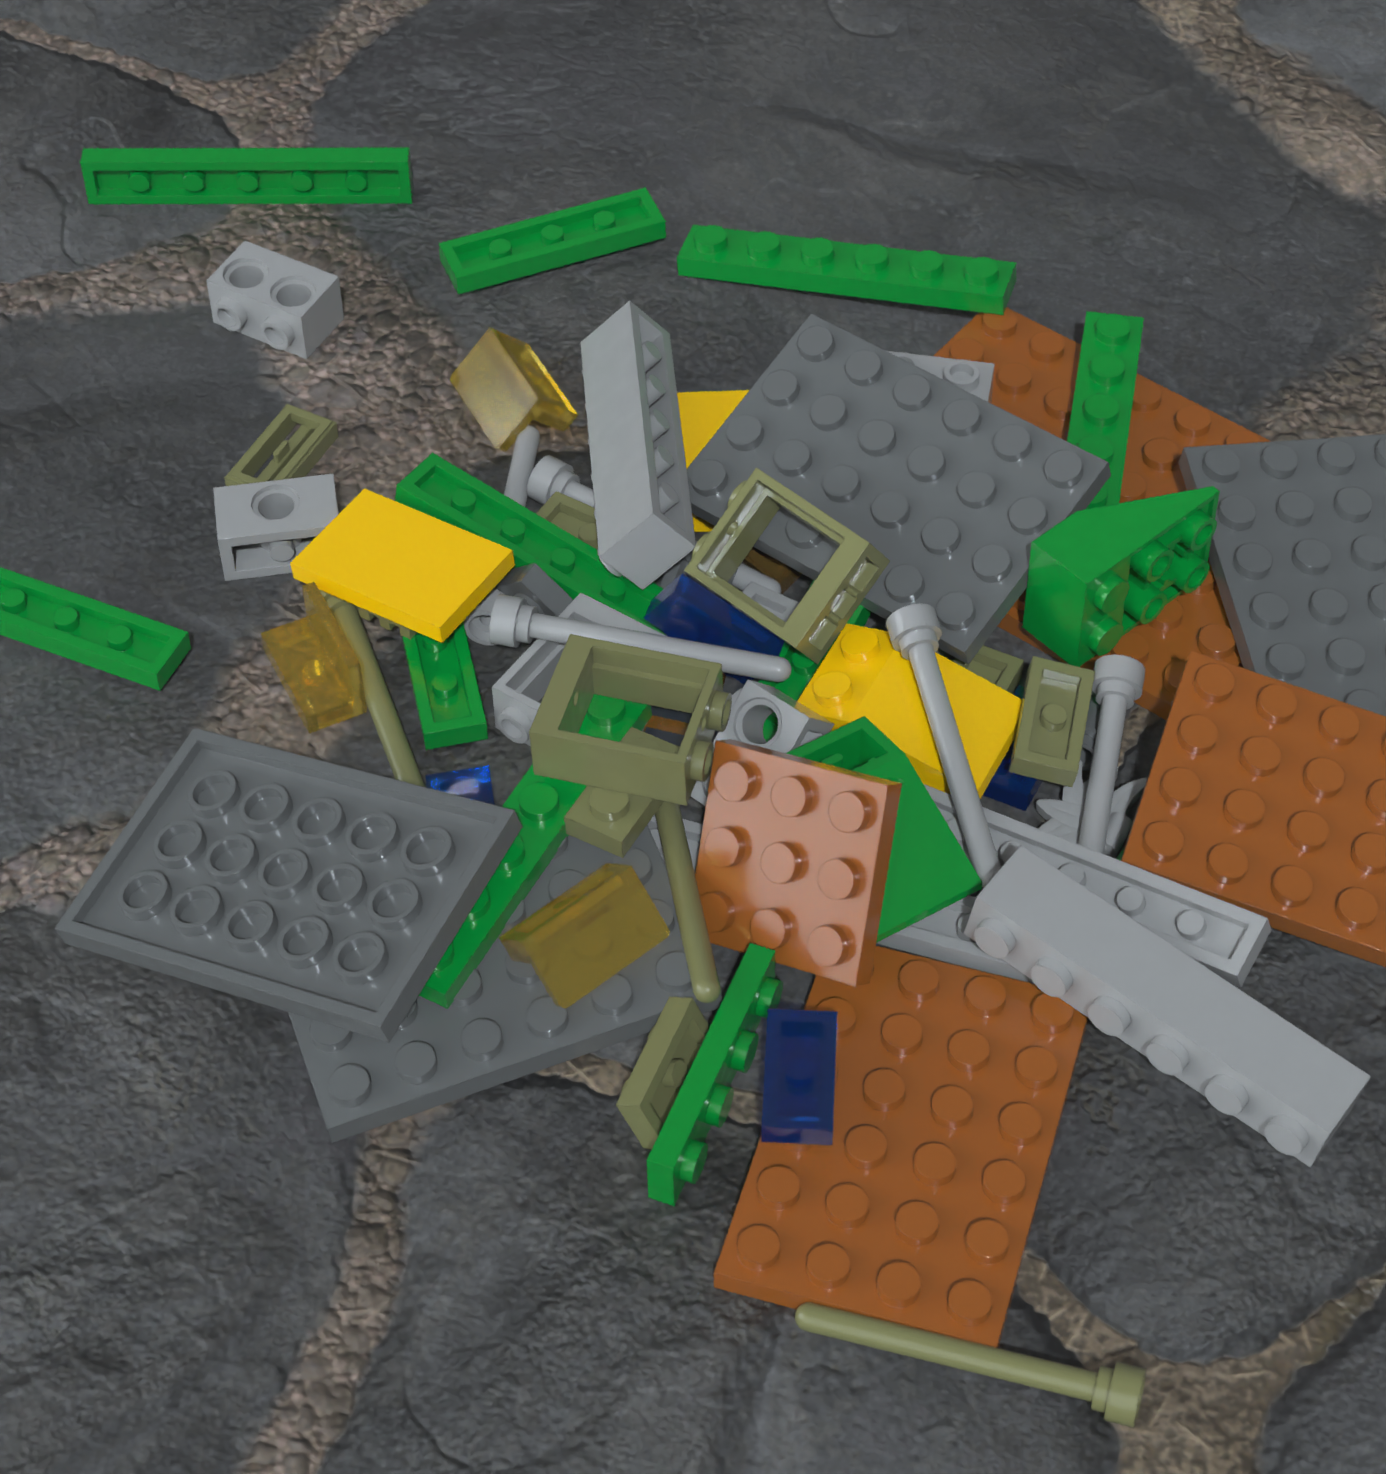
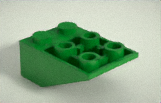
M1214 486L1074 512L1031 542L1022 627L1073 666L1080 667L1094 656H1102L1110 652L1123 635L1140 623H1150L1160 614L1165 605L1183 592L1191 593L1203 583L1210 569L1208 558L1212 536L1217 528L1215 517L1220 491Z
M865 716L786 753L902 783L876 943L981 890L982 881L906 754Z

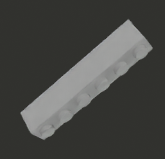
M629 300L581 341L580 344L589 436L588 444L590 447L592 470L591 480L593 482L595 504L594 516L598 539L597 553L603 565L612 574L619 577L625 576L643 590L690 553L696 545L670 333Z
M1022 845L1019 846L976 897L964 934L974 940L982 951L993 958L1002 959L1032 979L1042 992L1049 996L1060 998L1088 1017L1100 1031L1107 1035L1118 1037L1146 1056L1159 1071L1177 1077L1204 1095L1217 1110L1224 1114L1235 1116L1266 1137L1267 1141L1276 1150L1283 1154L1294 1156L1309 1167L1312 1166L1350 1113L1371 1077Z

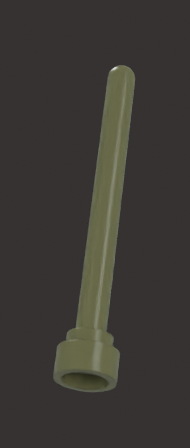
M312 587L311 593L320 616L338 627L395 780L425 787L362 624L359 607Z
M664 801L655 813L691 985L697 1000L702 1003H711L719 997L721 988L680 804Z
M812 1302L801 1304L795 1312L797 1326L807 1332L1092 1402L1091 1410L1105 1413L1104 1421L1134 1428L1137 1421L1146 1380V1368L1117 1362L1115 1369L1100 1366L1099 1372H1094Z

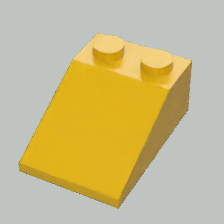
M846 623L801 694L798 702L832 722L834 726L830 732L865 716L906 754L923 784L951 794L910 660L903 658L901 652L893 648L888 631ZM935 652L979 798L981 799L1015 739L1022 699Z

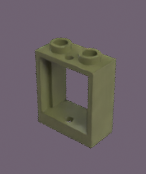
M756 467L748 480L741 482L734 489L729 498L727 510L713 530L703 535L696 543L692 552V559L684 571L818 664L887 567L890 560L871 543ZM780 507L839 545L786 622L728 583Z
M570 634L529 730L534 774L687 806L696 780L705 782L708 778L714 752V746L711 742L715 731L724 732L730 717L732 694L723 691L722 664ZM597 694L692 713L678 754L578 734L593 695Z

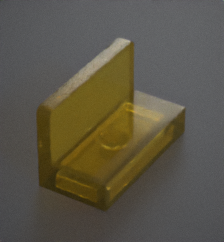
M489 327L450 377L451 383L493 446L502 451H507L511 447L518 434L532 420L564 432L578 416L531 346Z
M315 582L302 586L306 617L261 633L263 649L309 734L367 712L360 662Z
M606 863L500 936L499 939L513 961L532 965L555 1005L561 1008H568L669 936V929L632 866Z

